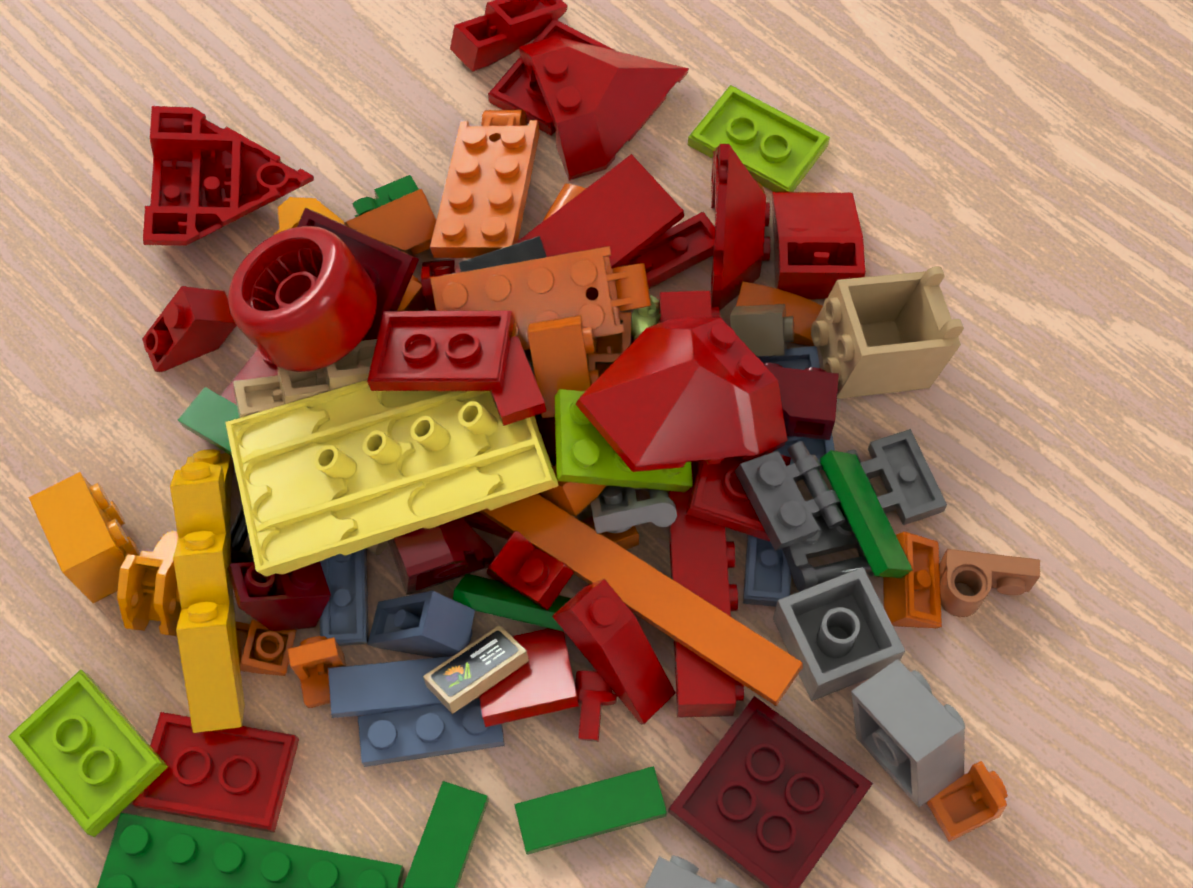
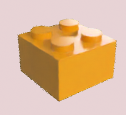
M78 472L28 497L62 573L92 603L118 591L120 567L127 554L139 556L140 552L130 536L126 537L121 527L125 524V521L114 501H109L101 485L96 483L91 486L82 473Z

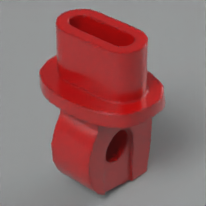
M577 671L575 688L578 703H581L578 739L598 742L602 705L616 704L617 695L612 693V689L598 672Z

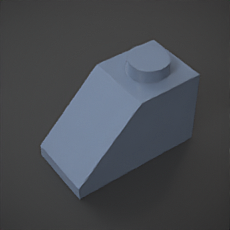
M435 591L379 601L367 645L374 648L433 658L454 656L466 648L471 640L475 610Z

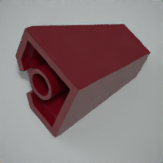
M462 517L431 529L421 528L388 540L406 595L454 580L465 574L486 569L495 558L492 548Z

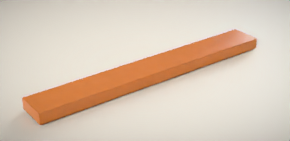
M539 494L491 511L487 508L478 511L513 534L515 530L520 532L533 546L565 563L574 572V575L588 584L605 579L632 613L775 706L778 705L803 668V662L602 534H597L596 530Z

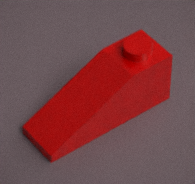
M605 579L585 586L552 616L641 725L645 724L676 694L635 615Z

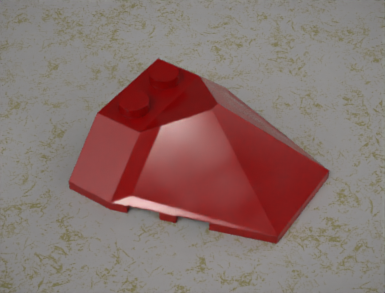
M674 317L646 328L578 398L575 404L632 472L681 468L688 461L705 460L707 465L720 464L723 458L741 457L743 461H750L783 447L788 441L778 379L721 317Z

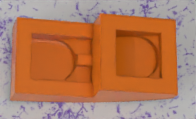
M742 282L736 306L785 304L786 317H794V342L790 343L815 346L811 337V327L823 307L822 305L787 291L760 284Z

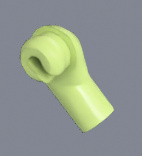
M650 295L651 306L634 309L632 312L631 336L634 340L646 328L658 324L660 320L659 300L655 296Z

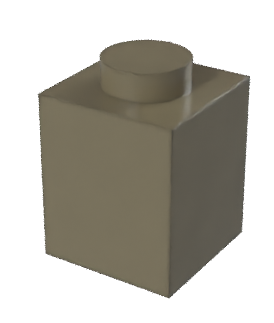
M785 304L734 306L730 314L731 328L756 356L785 355L787 342H794L795 335L794 317H786Z

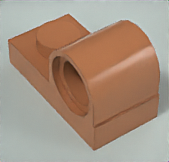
M947 549L939 563L941 605L944 610L953 616L968 617L976 613L991 588H996L999 593L1004 595H1021L1025 592H1030L1040 578V559ZM955 583L967 584L973 590L974 596L961 594L955 587Z

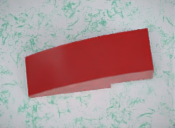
M493 0L487 2L483 16L454 25L450 50L474 72L517 51L520 46L532 41L553 18L558 20L565 14L568 5L562 0Z

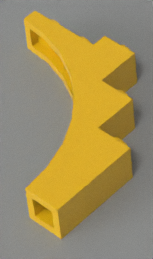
M216 449L201 450L194 453L192 457H187L186 464L180 470H175L170 484L178 534L173 561L181 604L176 633L193 733L242 727L245 707L236 635L233 587L227 570L229 564H231V490L234 465L231 455L228 453L220 454V451Z

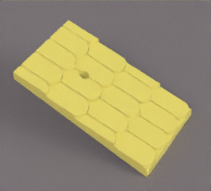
M367 380L225 422L255 568L258 573L266 577L275 573L280 575L286 574L338 554L346 556L421 528L431 529L486 508L491 511L559 486L535 416L503 426L490 391H371Z

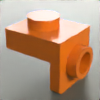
M325 636L310 637L301 641L300 646L289 648L288 655L290 667L300 679L304 704L308 708H313L330 703L328 668L346 666L344 653L334 637L329 639Z
M979 761L971 766L968 773L961 776L926 803L950 842L999 818L1007 806L1005 798L1008 797V794L998 774L995 771L988 772L983 762Z

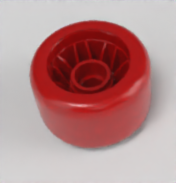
M302 226L287 229L269 237L245 257L236 270L230 284L228 305L231 316L238 328L270 362L288 371L309 372L336 363L358 346L374 321L377 310V294L369 274L337 235L320 227Z

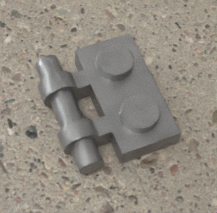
M911 429L870 442L868 447L872 458L870 460L861 462L856 450L845 452L856 454L869 482L871 478L881 477L888 493L877 498L885 514L894 510L897 511L903 525L945 511L947 503Z
M803 441L795 443L788 448L794 464L786 466L779 451H775L741 463L734 471L775 551L814 537L820 530L814 519L816 516L822 515L829 529L845 522V518L838 507L841 502L835 490L828 489L819 472L822 466L816 455H810ZM802 479L813 499L806 502L795 483Z

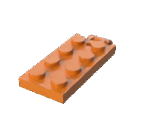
M485 110L482 114L481 126H469L468 121H460L430 245L434 258H474L518 243L540 135L537 120H530L529 126H527L524 110Z
M610 246L430 278L436 311L512 310L514 317L512 337L518 335L523 350L530 349L527 334L530 323L581 315L582 327H591L593 338L624 333L623 324H620V311L651 306L644 263L611 269L609 260L611 255ZM595 288L598 290V297L595 300L587 298L586 292L588 289Z

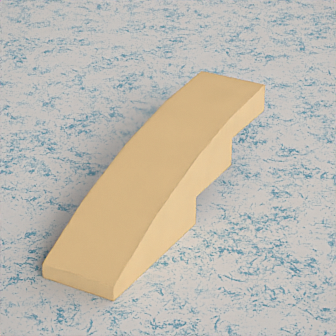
M377 339L361 341L355 349L341 360L315 371L293 372L277 366L278 376L233 381L239 418L367 380Z

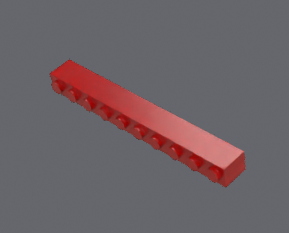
M711 291L660 292L659 313L661 317L659 323L674 317H720L719 307H711ZM691 461L692 483L697 461ZM691 488L686 492L667 491L668 497L674 502L677 510L675 522L669 525L671 579L731 616V611H738L737 584H729L728 568H735L734 541H726L724 526L685 514ZM674 640L677 718L733 716L736 701H744V685Z

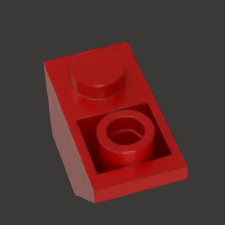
M186 286L180 287L142 338L145 351L149 355L155 372L169 370L215 351L222 345L237 326L231 316L225 291Z

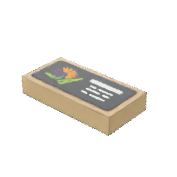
M498 625L424 675L423 678L426 687L454 714L529 662L527 651Z

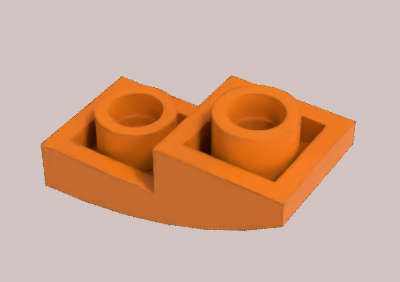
M251 620L250 624L235 621L240 671L285 676L289 664L288 649L293 648L297 630L271 631L256 620Z

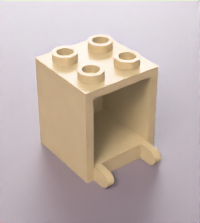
M935 266L923 272L836 281L828 298L825 299L818 317L812 323L811 337L814 345L820 349L823 359V370L839 374L837 399L928 389L932 386L960 347L961 343L958 337L964 330L960 319L951 318L942 294L940 283L945 277L942 267Z

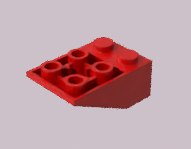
M772 192L776 289L787 291L806 299H826L837 280L865 277L863 234L853 193Z

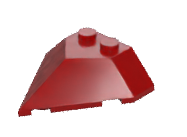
M551 37L519 47V52L531 83L537 81L555 126L556 148L569 180L606 170L614 161L617 152L627 141H631L665 101L668 92L677 82L680 83L689 71V68L560 37Z
M152 106L150 143L153 153L150 206H145L143 244L187 246L314 181V176L301 168L296 171L280 161V156L229 127L220 128L206 120V114L193 107Z
M719 144L715 151H713L711 173V208H715L711 307H719V311L739 295L742 282L754 283L760 277L762 261H770L771 251L770 236H764L765 227H769L770 202H766L763 186L752 177L730 144Z

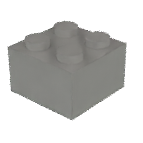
M863 567L777 601L773 620L789 654L803 662V668L799 672V676L811 701L871 678L895 660H901L905 653V649Z
M897 659L851 691L857 740L918 808L964 775L965 723L960 714L951 705L946 704L943 706L932 695L930 685L918 671L913 670L910 672Z

